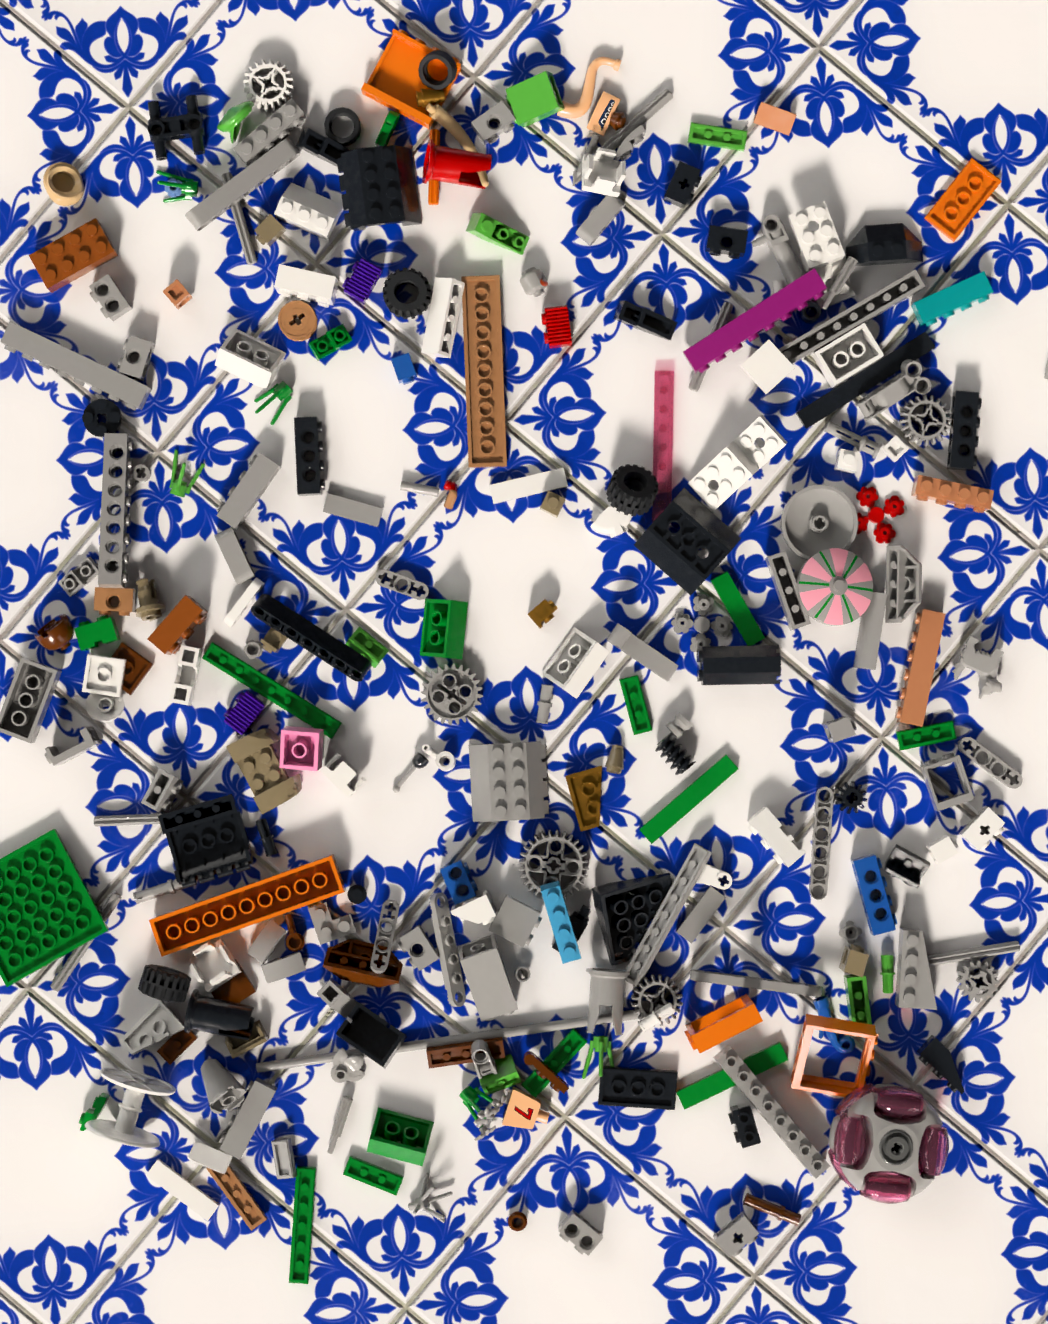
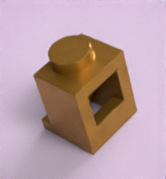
M544 599L528 613V616L541 629L543 627L541 623L543 621L548 623L555 617L552 613L558 608L551 600L547 602Z

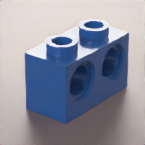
M461 859L440 868V872L455 905L477 895L475 891L478 890L475 880H470L468 873L471 871L467 862L463 863ZM454 867H458L462 871L461 876L458 878L451 875V869ZM461 885L468 886L469 893L467 895L459 893L458 888Z

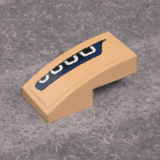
M603 91L587 125V129L604 136L608 129L610 118L617 110L621 99Z

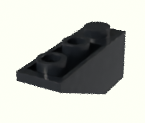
M931 1035L916 1051L921 1055L918 1059L926 1066L930 1064L934 1068L932 1072L939 1079L944 1077L948 1081L946 1085L954 1093L958 1090L963 1094L964 1089L950 1051L936 1037Z

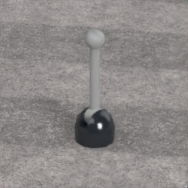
M417 752L412 759L413 767L397 785L393 786L395 793L400 791L402 784L416 768H424L429 763V760L421 753Z

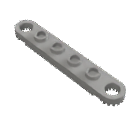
M434 893L431 895L429 903H431V916L445 990H447L448 994L447 1000L451 1004L450 1006L461 1007L465 1003L466 994L448 899L444 893ZM438 898H439V900H440V902H441V903H440L441 905H439V906H438V904H437ZM455 994H458L457 996H459L457 1001L455 999Z

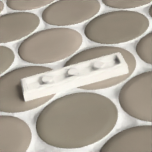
M559 468L491 484L489 487L493 504L548 492V490L568 487L564 468Z
M157 1159L146 1174L147 1177L206 1221L210 1219L220 1205L160 1159Z

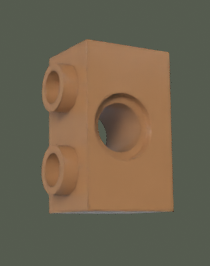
M95 587L94 610L99 611V615H111V612H118L120 616H130V612L136 613V589ZM117 596L120 603L117 607H113L111 599Z

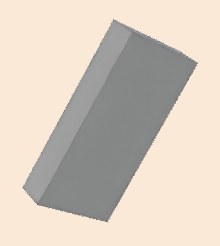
M291 1138L272 1140L271 1144L277 1179L297 1177Z

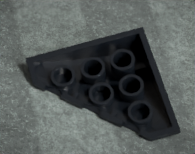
M670 873L612 882L592 888L594 906L612 966L629 961L633 956L631 950L636 942L640 943L647 931L645 928L650 920L654 919L661 903L672 886Z

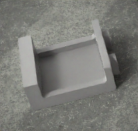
M85 727L80 730L84 742L61 754L56 746L45 748L47 752L45 757L49 764L52 763L53 766L62 765L101 745L102 743L94 727Z

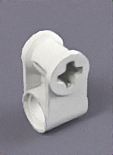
M709 864L705 865L697 880L700 883L723 890L728 889L732 885V877L729 873ZM726 875L729 883H725L722 886L718 878H723Z

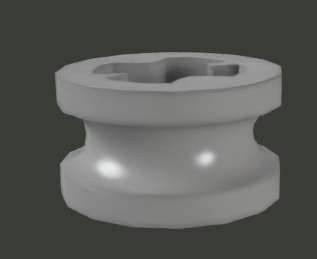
M139 464L134 467L132 474L137 481L146 482L150 479L151 471L147 466ZM142 468H145L146 470L144 473L146 474V476H141V478H138L139 473L137 471L139 469L142 470Z

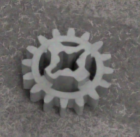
M976 960V964L969 961V967L963 965L964 971H958L961 978L956 979L957 982L961 983L957 988L964 990L961 995L964 997L968 995V1000L970 1001L975 998L977 1003L980 1002V998L986 1002V996L988 995L994 997L991 992L998 991L994 986L1000 983V981L995 980L998 973H992L994 967H988V963L985 961L981 965L980 960ZM977 969L976 972L972 974L969 973L970 971ZM987 973L990 977V983L987 981L986 978ZM971 978L980 979L985 984H976ZM966 980L969 982V988L966 987ZM987 989L983 993H979L980 990Z

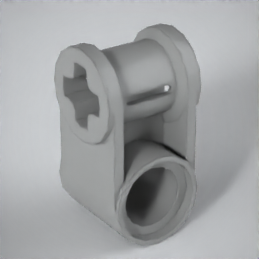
M484 1040L474 1041L471 1045V1054L478 1078L482 1079L483 1076L492 1073L498 1074L497 1066L488 1044Z

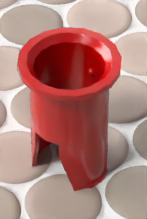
M430 139L424 158L422 183L426 184L430 180L485 189L477 172L491 170L492 156L491 154L438 146L434 143V140Z

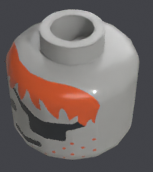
M532 267L522 272L520 283L527 295L538 297L545 293L544 289L547 287L548 282L542 270Z

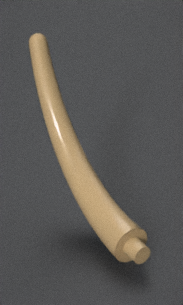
M430 103L426 106L429 117L448 130L464 150L478 152L461 125L439 104L432 105ZM486 171L477 172L482 186L487 187L489 180Z

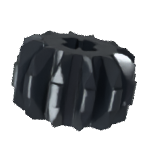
M851 781L849 788L848 783L844 782L843 786L845 789L840 786L837 787L841 794H834L835 797L840 798V800L835 801V804H842L839 810L843 811L846 808L847 814H850L852 809L854 813H858L857 806L862 809L864 808L861 801L867 802V798H862V795H865L867 792L865 790L860 791L862 788L861 784L855 788V782ZM853 792L852 795L855 796V800H851V803H849L846 797Z

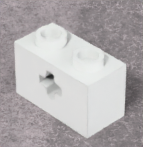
M985 806L961 830L959 835L975 850H984L990 844L989 840L993 835L997 836L1004 829L1002 826L1005 822L989 807ZM981 826L986 827V833H980L982 831Z

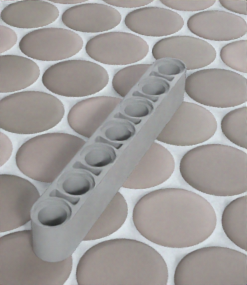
M289 137L285 138L189 210L185 215L197 231L202 230L295 160L301 152Z

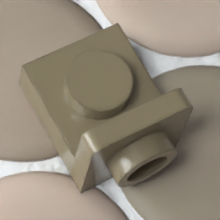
M271 627L260 642L263 644L262 648L271 654L272 651L278 653L288 638Z

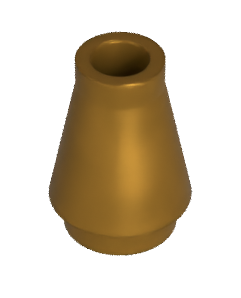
M421 89L416 91L418 107L422 106L425 108L429 103L434 105L445 102L443 90Z

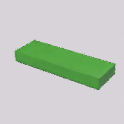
M691 122L688 143L744 151L747 131Z

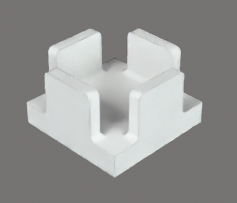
M601 147L597 149L594 155L584 154L582 158V190L618 197L620 195L621 183L626 176V161L614 160L616 151Z
M337 753L320 772L347 797H350L366 779L362 777L352 787L350 783L359 774V771L346 760L342 761L334 770L331 766L340 757Z
M222 939L214 944L210 942L205 943L193 951L194 957L189 960L191 963L189 967L195 978L204 985L208 993H211L242 972Z

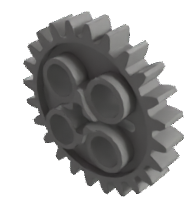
M455 663L452 664V668L445 664L444 670L438 666V673L431 671L433 677L426 676L429 683L422 684L427 688L426 691H421L422 694L426 695V698H423L421 701L428 703L424 709H431L428 715L436 714L435 721L439 717L442 718L441 724L445 720H448L449 725L452 724L453 720H455L457 725H459V719L467 722V715L473 718L471 712H478L475 705L482 704L477 701L478 698L483 697V695L478 694V691L483 688L476 686L480 680H473L476 674L469 675V668L462 671L463 665L456 669ZM446 676L454 677L455 683L453 686L448 687L444 684ZM441 684L449 691L455 689V694L465 700L467 704L464 705L455 698L448 699L449 694L438 688L437 685ZM463 686H468L471 690L468 697H462L460 694V689ZM438 691L444 694V700L440 703L435 702L433 699L434 694ZM457 702L460 705L458 713L450 711L449 706L451 703Z

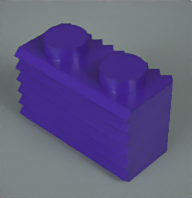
M361 258L360 262L358 260L355 262L351 278L347 277L342 287L344 288V294L365 304L383 270L366 259Z
M250 691L241 692L235 700L238 702L235 707H230L224 714V717H226L224 722L241 735L246 733L267 705Z

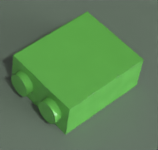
M544 71L505 89L507 103L512 107L513 116L516 119L514 122L518 126L527 127L565 109L554 76L548 71Z

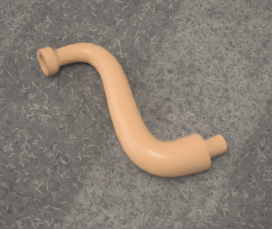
M608 57L594 59L587 69L579 101L576 104L562 101L565 109L558 112L557 116L571 119L583 116L589 110L593 100L598 68L601 65H608L618 71L622 60H614Z

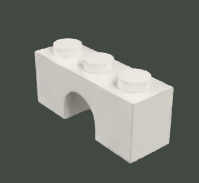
M181 645L177 661V677L172 685L169 702L188 706L192 705L203 649Z

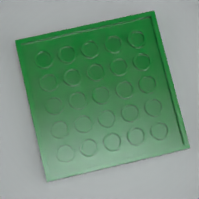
M56 829L47 832L0 859V975L6 987L15 984L109 931Z

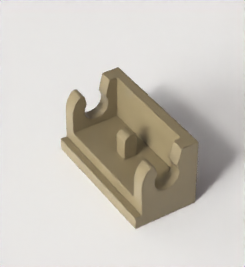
M258 1020L254 1022L249 1040L225 1037V1044L233 1059L266 1042L269 1037L262 1023Z

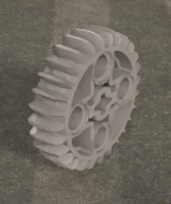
M548 830V835L546 836L542 831L541 838L534 835L536 840L534 842L529 839L530 847L523 846L527 852L520 853L524 860H519V863L524 864V866L519 867V871H524L520 877L527 878L523 884L527 885L530 883L528 890L536 889L535 896L541 892V885L531 875V872L544 873L543 885L549 879L559 880L561 885L562 875L575 876L567 886L561 888L564 899H566L567 892L573 895V888L579 891L580 889L577 884L584 885L581 877L587 878L583 871L589 870V867L584 866L589 860L583 859L587 852L581 853L584 846H577L579 840L577 839L573 842L572 834L567 838L566 831L561 836L558 830H556L555 835H552L551 830ZM553 841H559L561 848L558 851H553L550 848V844ZM548 842L546 855L532 854L539 845ZM564 844L572 848L577 859L564 857ZM549 852H550L551 854H553V855H559V854H561V860H560V858L557 857V856H550V857H549ZM532 858H538L540 865L537 868H532L529 865V861ZM552 860H556V863L561 866L551 870V866L547 864L552 863ZM576 862L578 864L577 871L570 872L567 869L568 864ZM547 871H548L550 874H557V873H559V876H558V877L555 876V875H548V876H547Z

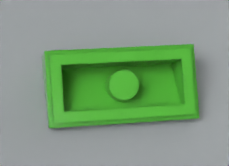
M361 627L346 642L347 646L366 657L371 662L373 668H376L389 652V649Z

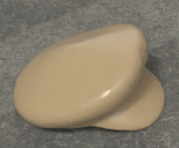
M65 162L54 163L46 169L43 176V184L51 200L60 206H70L79 202L84 194V184L79 171L71 164Z

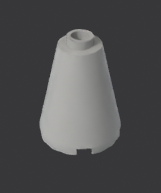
M217 1059L205 1060L201 1066V1074L211 1111L221 1114L223 1113L222 1110H233L244 1101L245 1088Z

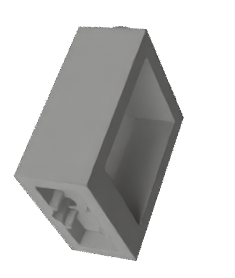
M949 753L943 755L942 760L936 761L931 759L925 761V765L920 767L935 811H941L974 799L960 755ZM954 762L964 793L938 801L928 770Z

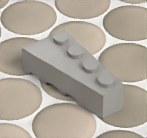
M900 928L895 1005L899 1008L937 1010L923 931Z

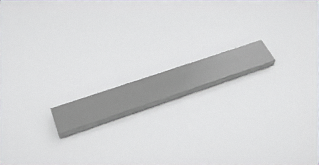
M694 843L625 970L631 972V975H628L625 980L635 987L639 988L638 984L642 983L712 852Z

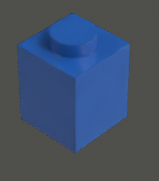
M409 353L392 358L391 361L399 383L403 382L405 385L414 382V378L417 375Z

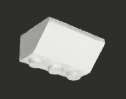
M291 183L282 195L274 214L277 219L329 241L343 210V205Z
M235 328L220 347L215 366L267 390L273 382L286 353Z
M574 627L541 674L577 699L610 652Z
M487 890L451 908L452 915L476 924L483 923V925L494 921L497 912Z

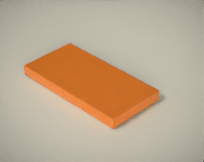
M971 158L924 219L954 242L1002 181L975 159Z

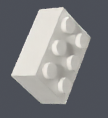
M279 264L274 287L282 298L291 299L296 297L299 298V301L305 303L314 301L318 302L317 305L328 308L329 305L334 306L339 283L335 276Z
M863 323L816 351L812 356L831 388L877 362L884 354L866 324Z

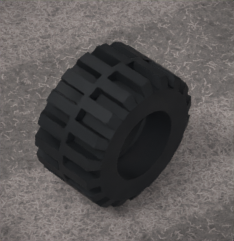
M403 268L401 271L397 269L384 282L383 298L389 311L394 313L395 316L403 317V319L409 317L414 319L415 316H421L422 312L428 309V305L431 303V288L427 278L420 271L416 272L413 268L411 270ZM403 284H412L417 287L419 295L412 303H401L396 298L397 289Z
M626 464L625 467L620 466L614 471L607 488L608 502H611L613 508H617L616 511L623 512L624 515H643L644 512L647 513L651 509L658 493L659 484L656 481L657 478L655 475H651V471L645 470V467L642 466L638 467L635 464L633 466L630 464Z
M153 964L145 965L138 989L143 994L158 1000L182 1003L185 1002L191 978L187 974L169 967Z

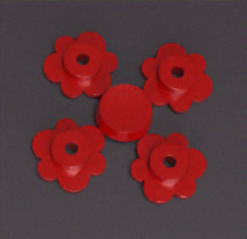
M862 487L861 491L856 494V499L860 501L861 506H867L870 509L867 514L868 517L862 516L859 512L857 513L860 524L858 525L856 535L866 531V524L871 521L877 524V529L873 531V534L876 536V542L890 543L891 539L895 537L896 532L892 529L891 524H885L882 521L885 514H890L892 518L902 515L904 513V501L899 500L898 496L893 495L890 499L885 500L883 509L877 506L873 507L875 501L878 500L876 489L874 487Z

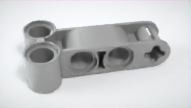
M912 359L904 360L900 368L902 373L855 403L863 413L865 421L877 416L914 391L919 394H927L931 390V381L921 376L922 366L919 362ZM911 364H914V371L912 373H908V367ZM921 380H923V381H924V386H923V388H922V389H918V388H917L918 382L921 381Z

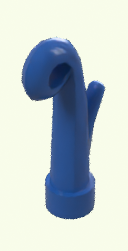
M828 996L814 999L813 1003L818 1016L832 1018ZM819 1030V1038L822 1039L824 1031ZM825 1031L832 1046L840 1053L846 1054L854 1050L855 1041L852 1037L844 1036L838 1040L836 1033ZM848 1041L850 1044L848 1047L842 1046L843 1042Z

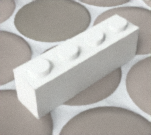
M435 278L421 353L432 357L451 358L465 286L464 282L454 278Z

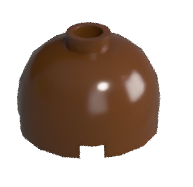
M66 614L60 615V620L58 621L54 619L49 621L37 631L39 635H34L44 648L48 650L60 648L62 651L70 646L71 643L69 641L73 638L74 626Z

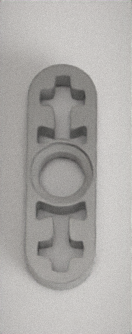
M382 569L376 574V582L384 588L417 600H424L429 595L427 585L386 569ZM384 573H387V577L393 579V576H397L394 580V587H390L391 582L385 581L384 584L381 583L382 580L379 576L384 575ZM401 579L408 582V587L405 590L397 588V582ZM411 582L415 583L413 586L419 589L420 586H423V590L426 591L425 595L421 594L418 597L417 592L413 590L409 594Z

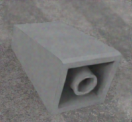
M494 934L459 945L460 962L481 1022L494 1020L497 1016L503 1014L510 1015L515 1010H518Z

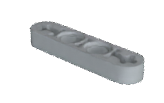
M963 737L958 741L957 747L962 754L1005 786L1014 789L1021 786L1023 779L1020 773L973 738ZM970 741L969 745L973 749H976V746L979 747L974 752L973 756L970 755L971 753H973V751H971L970 749H963V742ZM981 751L987 754V760L983 763L977 759V755ZM995 763H1000L1003 767L1002 772L999 774L993 772V765ZM1006 772L1012 777L1017 776L1016 784L1012 783L1010 785L1011 780L1004 776Z
M386 900L381 909L370 963L372 971L377 974L385 972L389 963L399 913V905L395 900ZM389 905H392L394 909L391 913V918H387L388 909H385ZM383 923H390L392 930L385 932L382 930L381 925ZM380 941H386L388 943V948L386 950H380L378 948V943ZM379 954L383 955L382 964H385L381 965V968H377V964H375L378 962Z

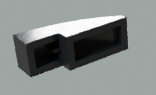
M310 128L303 129L296 144L297 147L334 166H337L336 159L341 158L342 153L351 151Z
M625 300L619 302L613 318L633 328L667 340H671L678 323Z

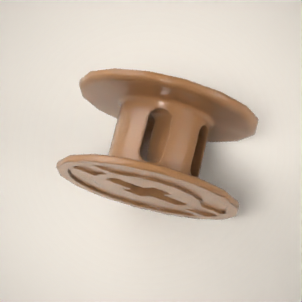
M291 301L281 308L278 315V324L288 339L304 341L315 333L317 317L309 304L303 301ZM297 317L301 319V324L299 325L294 320Z

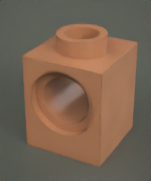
M178 279L163 290V293L178 310L193 298Z

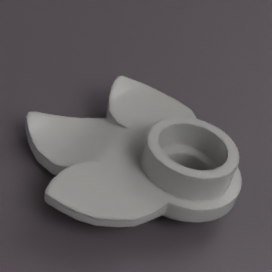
M344 1048L339 1049L332 1058L334 1067L331 1069V1077L335 1082L342 1083L347 1080L355 1082L365 1076L364 1071L360 1069L363 1065L362 1054L348 1057ZM343 1072L344 1075L338 1076L337 1073Z

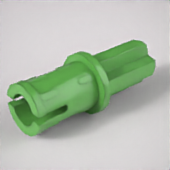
M881 955L882 972L880 974L883 981V993H893V975H895L893 968L894 955Z

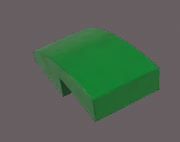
M341 324L326 332L325 335L309 342L308 345L317 361L350 343L352 338L344 324Z
M102 1093L99 1097H96L92 1106L95 1110L89 1108L86 1113H82L79 1124H82L81 1131L86 1130V1122L98 1118L108 1102L109 1094Z

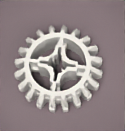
M263 59L262 65L255 62V69L251 66L249 67L251 74L245 73V77L248 80H243V84L246 86L243 88V91L248 93L246 95L247 100L252 99L251 101L254 102V105L257 104V109L260 110L264 106L265 111H268L269 107L276 111V105L280 108L282 102L286 103L288 101L286 97H293L290 91L295 90V87L291 85L295 81L294 78H291V71H286V65L281 66L280 61H277L274 65L273 59H270L269 64H267L265 59ZM265 72H269V74L265 77L260 76ZM277 74L284 79L283 88L276 83ZM271 82L273 86L266 88L265 84ZM254 83L262 87L260 97L254 92ZM271 94H278V96L268 99Z

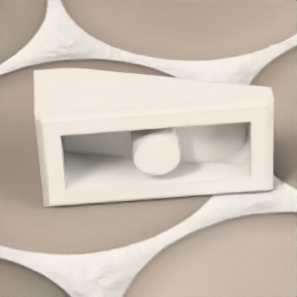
M198 1141L194 1142L188 1155V1159L192 1162L224 1175L233 1157Z

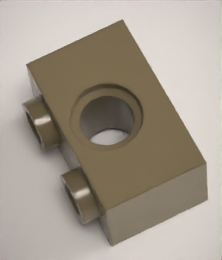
M851 944L850 947L845 946L839 968L846 973L863 977L869 954L861 946Z

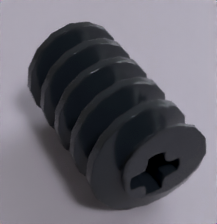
M671 732L657 744L658 746L655 751L662 750L663 752L660 757L667 756L668 758L665 763L672 762L670 769L677 768L675 775H679L689 769L696 761L690 763L692 756L685 757L687 750L680 751L682 744L675 745L677 738L670 739Z

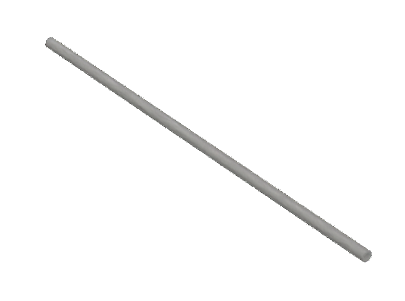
M634 1010L623 1011V1021L638 1019V1014H634ZM612 1013L599 1015L596 1025L613 1023ZM588 1016L403 1042L396 1053L499 1037L507 1038L587 1026ZM357 1049L346 1050L348 1057L362 1054L363 1058L367 1057ZM336 1052L256 1063L257 1072L330 1063Z

